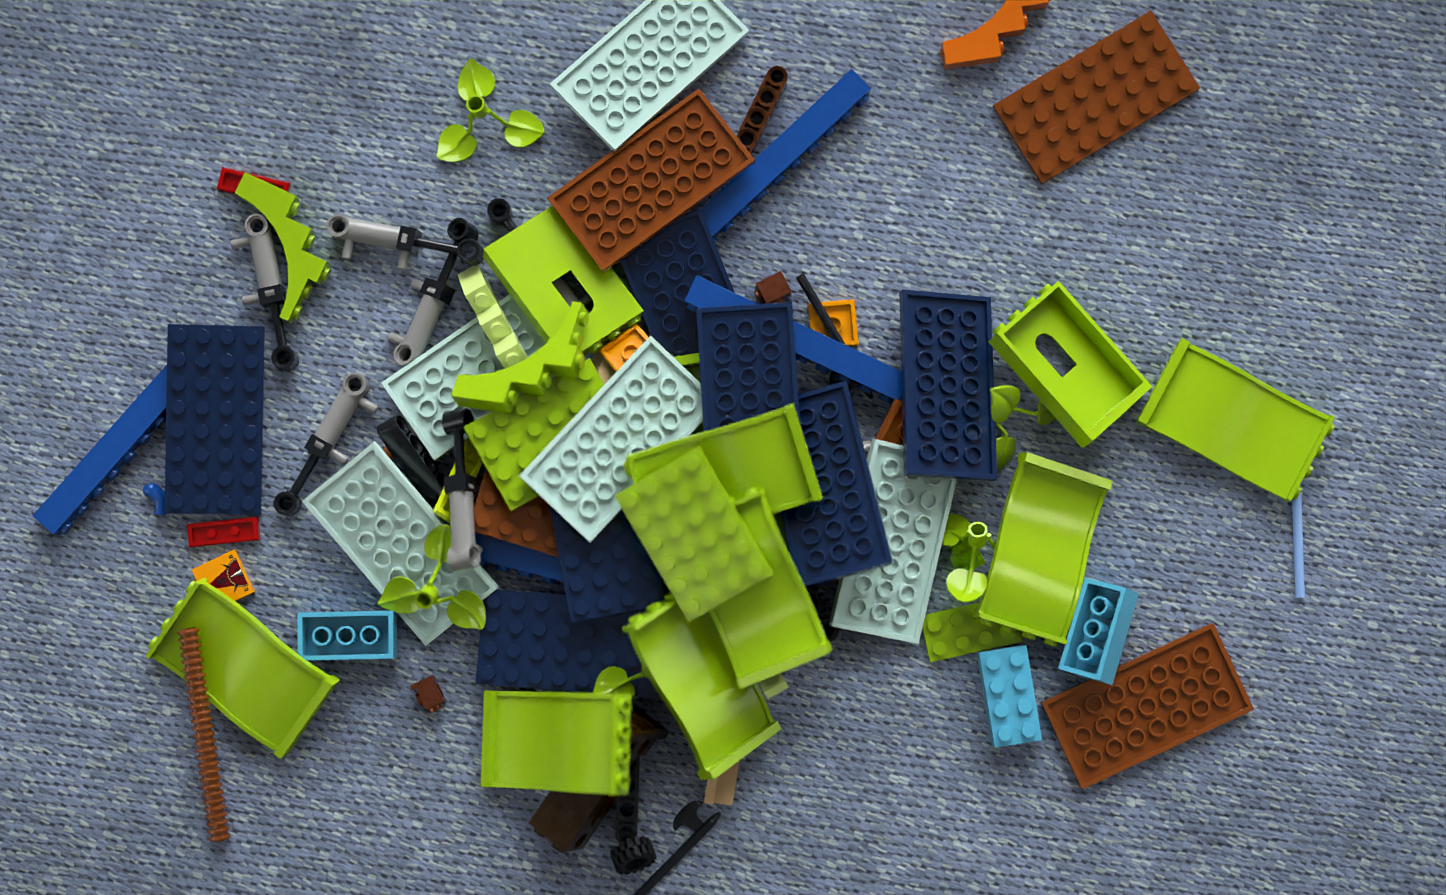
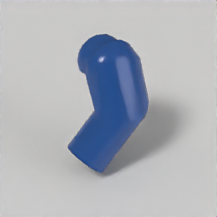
M146 484L143 487V494L155 502L154 515H166L164 513L165 491L157 484Z

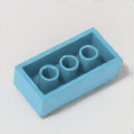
M1085 578L1067 637V644L1064 647L1058 669L1113 685L1139 593L1125 587Z
M397 612L297 613L298 654L306 660L398 658Z
M1018 645L976 652L991 745L996 748L1042 740L1027 646Z

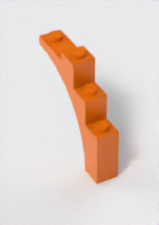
M1006 0L998 12L978 29L962 37L943 41L940 49L944 70L999 62L1001 54H1004L1003 41L999 40V38L1023 35L1025 28L1028 27L1026 13L1023 14V12L1045 9L1051 0Z

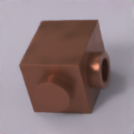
M782 271L757 282V290L754 291L759 303L764 302V304L784 303V298L792 293Z

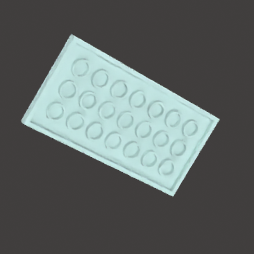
M645 0L552 81L550 88L615 152L749 34V29L720 0Z
M510 294L499 301L515 335L527 356L530 357L543 347L546 342ZM476 317L381 383L432 458L436 461L454 448V434H446L442 426L443 413L465 408L459 407L451 397L457 376L493 373L504 369L496 356L493 345L482 329L478 317ZM469 408L473 413L474 421L492 412ZM467 433L463 434V435H464V441H465V440L468 439L469 437H468Z
M649 336L519 477L588 542H591L622 509L615 495L634 484L632 476H627L623 462H626L627 454H633L687 437L703 421L701 383L652 336Z
M872 439L867 461L894 564L840 578L829 625L919 644L957 479L904 476L903 445Z
M374 441L302 502L381 594H383L388 582L399 576L411 579L416 585V590H420L429 582L439 561L427 557L424 549L425 540L435 527L445 523L438 515L433 513L431 506ZM443 561L433 582V585L439 591V599L448 596L456 598L461 590H469L477 594L481 600H484L498 588V585L480 564L475 568L454 571L448 563ZM452 601L442 602L439 605L434 603L429 609L419 608L416 612L410 614L398 613L425 646L453 624L447 615V606Z

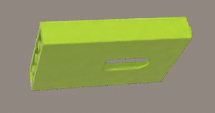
M553 206L539 213L483 250V258L546 343L557 332L570 309L552 282L569 271L573 273L593 301V309L589 313V322L584 327L582 333L583 340L579 347L584 356L589 352L592 354L596 353L603 347L604 342L609 339L612 341L622 334V330L627 327L631 328L634 324L637 323L638 325L641 322L644 310L614 270L610 268L604 273L600 270Z
M1057 281L1052 287L1049 283L1038 292L1040 295L1038 299L1030 298L1023 305L1024 311L1016 310L1007 319L1010 322L1006 326L1002 322L992 331L994 336L988 342L1075 441L1084 448L1153 386L1066 288ZM1046 334L1052 337L1076 366L1061 377L1037 350L1035 345L1037 336Z

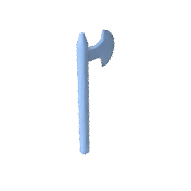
M1300 493L1296 500L1292 499L1295 598H1305L1302 496Z

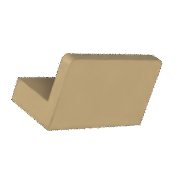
M739 761L714 780H707L704 803L733 804Z

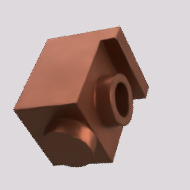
M435 675L410 685L411 690L417 689L418 691L415 696L421 707L425 706L429 713L442 708L441 703L446 701Z

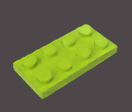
M978 603L926 614L922 627L930 662L1023 642L1021 632L1015 630L1013 634L1000 630L1001 625L993 623L992 627L978 623L979 618L972 616V613L976 611Z

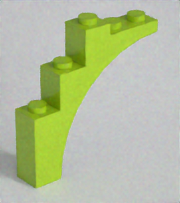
M245 172L235 194L255 206L266 216L282 242L288 264V287L280 318L292 323L294 319L297 320L301 315L303 308L300 306L303 299H307L311 294L313 288L311 283L314 282L321 285L322 281H327L331 273V269H329L330 264L306 252L307 248L311 249L316 237L314 236L315 231L291 219L299 211L300 203L298 202L300 199L296 195Z
M572 302L568 314L557 332L530 357L511 367L493 373L458 375L451 394L459 407L511 414L514 405L518 402V392L545 396L547 387L551 385V375L578 378L580 370L583 369L585 364V357L579 347L582 344L584 327L589 322V313L582 302Z

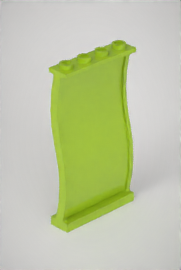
M1181 338L1135 423L1177 442L1241 479L1283 499L1287 503L1292 501V499L1296 500L1302 491L1300 484L1303 478L1307 479L1313 470L1311 463L1314 457L1318 458L1324 449L1322 442L1325 436L1329 437L1333 432L1335 425L1332 423L1335 417L1326 415L1291 398L1235 365Z
M794 403L747 420L683 437L633 454H627L626 462H623L627 476L631 475L635 484L699 446L728 497L733 496L735 500L743 497L742 492L752 487H756V490L764 488L766 500L771 513L774 514L810 501L814 502L823 499Z
M1029 452L1019 453L1017 458L1018 465L1001 516L993 558L987 576V588L981 596L976 611L972 613V616L979 618L978 623L992 627L993 623L1001 625L1000 630L1014 634V631L1017 630L1022 632V637L1036 640V637L1044 639V644L1057 647L1058 643L1067 644L1066 636L1079 600L1095 525L1108 490H1111L1113 481Z
M756 487L743 491V497L736 500L733 496L729 498L773 571V574L709 610L731 659L740 689L827 655L832 650L805 585L778 530L766 500L764 488L756 490Z
M206 578L192 581L185 590L188 594L184 600H179L174 606L173 611L175 613L171 619L167 618L161 625L160 629L162 632L160 635L154 637L149 643L148 648L150 650L145 657L155 659L184 679L186 672H183L185 665L182 664L184 657H181L183 651L180 650V646L182 644L178 640L181 637L177 632L185 628H199L197 635L200 636L198 643H201L199 649L202 650L200 656L204 659L202 665L205 666L203 672L206 673L204 679L207 680L205 687H208L206 694H209L207 699L227 718L253 738L275 751L273 754L282 759L292 750L340 679L333 674L328 675L293 651L241 605L207 583L208 580Z
M669 592L664 595L665 600L662 602L658 601L649 605L646 608L647 612L644 614L640 613L631 617L628 620L629 624L622 629L629 634L635 652L646 674L683 731L698 764L699 770L697 774L700 780H714L780 731L781 727L778 721L773 720L757 682L740 689L731 659L710 612L707 611L688 622L674 596Z
M484 691L481 787L522 788L609 795L628 794L631 694Z

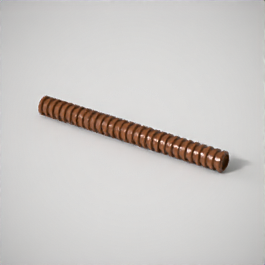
M191 627L180 629L177 634L181 637L178 640L182 644L180 646V650L183 651L181 657H184L182 664L185 665L183 672H186L184 679H187V683H185V686L188 687L186 693L189 694L187 700L191 703L188 706L192 710L190 716H193L191 723L194 724L192 731H195L193 738H196L194 745L197 746L195 752L198 753L196 759L200 762L197 765L201 769L198 772L202 776L200 782L203 783L201 790H204L202 797H205L203 804L206 805L204 811L207 812L205 818L208 819L206 825L210 828L207 830L208 834L211 835L208 838L209 841L220 842L227 840L230 837V833H227L229 826H226L228 819L225 818L227 812L224 811V808H226V805L223 804L225 798L222 796L224 791L220 788L223 785L219 781L221 775L218 774L220 767H217L219 760H216L218 753H215L217 746L214 745V742H216V739L213 738L215 732L212 731L214 725L210 722L213 719L209 715L211 709L208 708L210 702L207 701L209 694H206L208 687H205L207 680L204 679V676H206V673L203 672L205 666L202 665L204 659L200 656L202 654V650L199 649L201 643H198L200 636L197 635L199 628Z

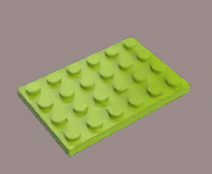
M590 358L585 360L584 367L580 370L578 378L566 376L552 378L551 385L547 387L545 396L525 393L518 397V402L514 405L511 414L492 411L463 427L510 512L539 496L519 475L604 386Z
M699 446L615 495L688 622L773 574V571Z

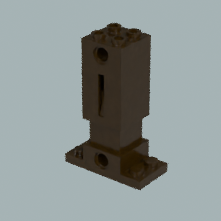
M631 704L629 769L638 756H646L655 741L665 739L670 732L635 704ZM549 791L529 821V824L534 827V832L537 835L550 840L552 847L561 853L584 849L620 794Z

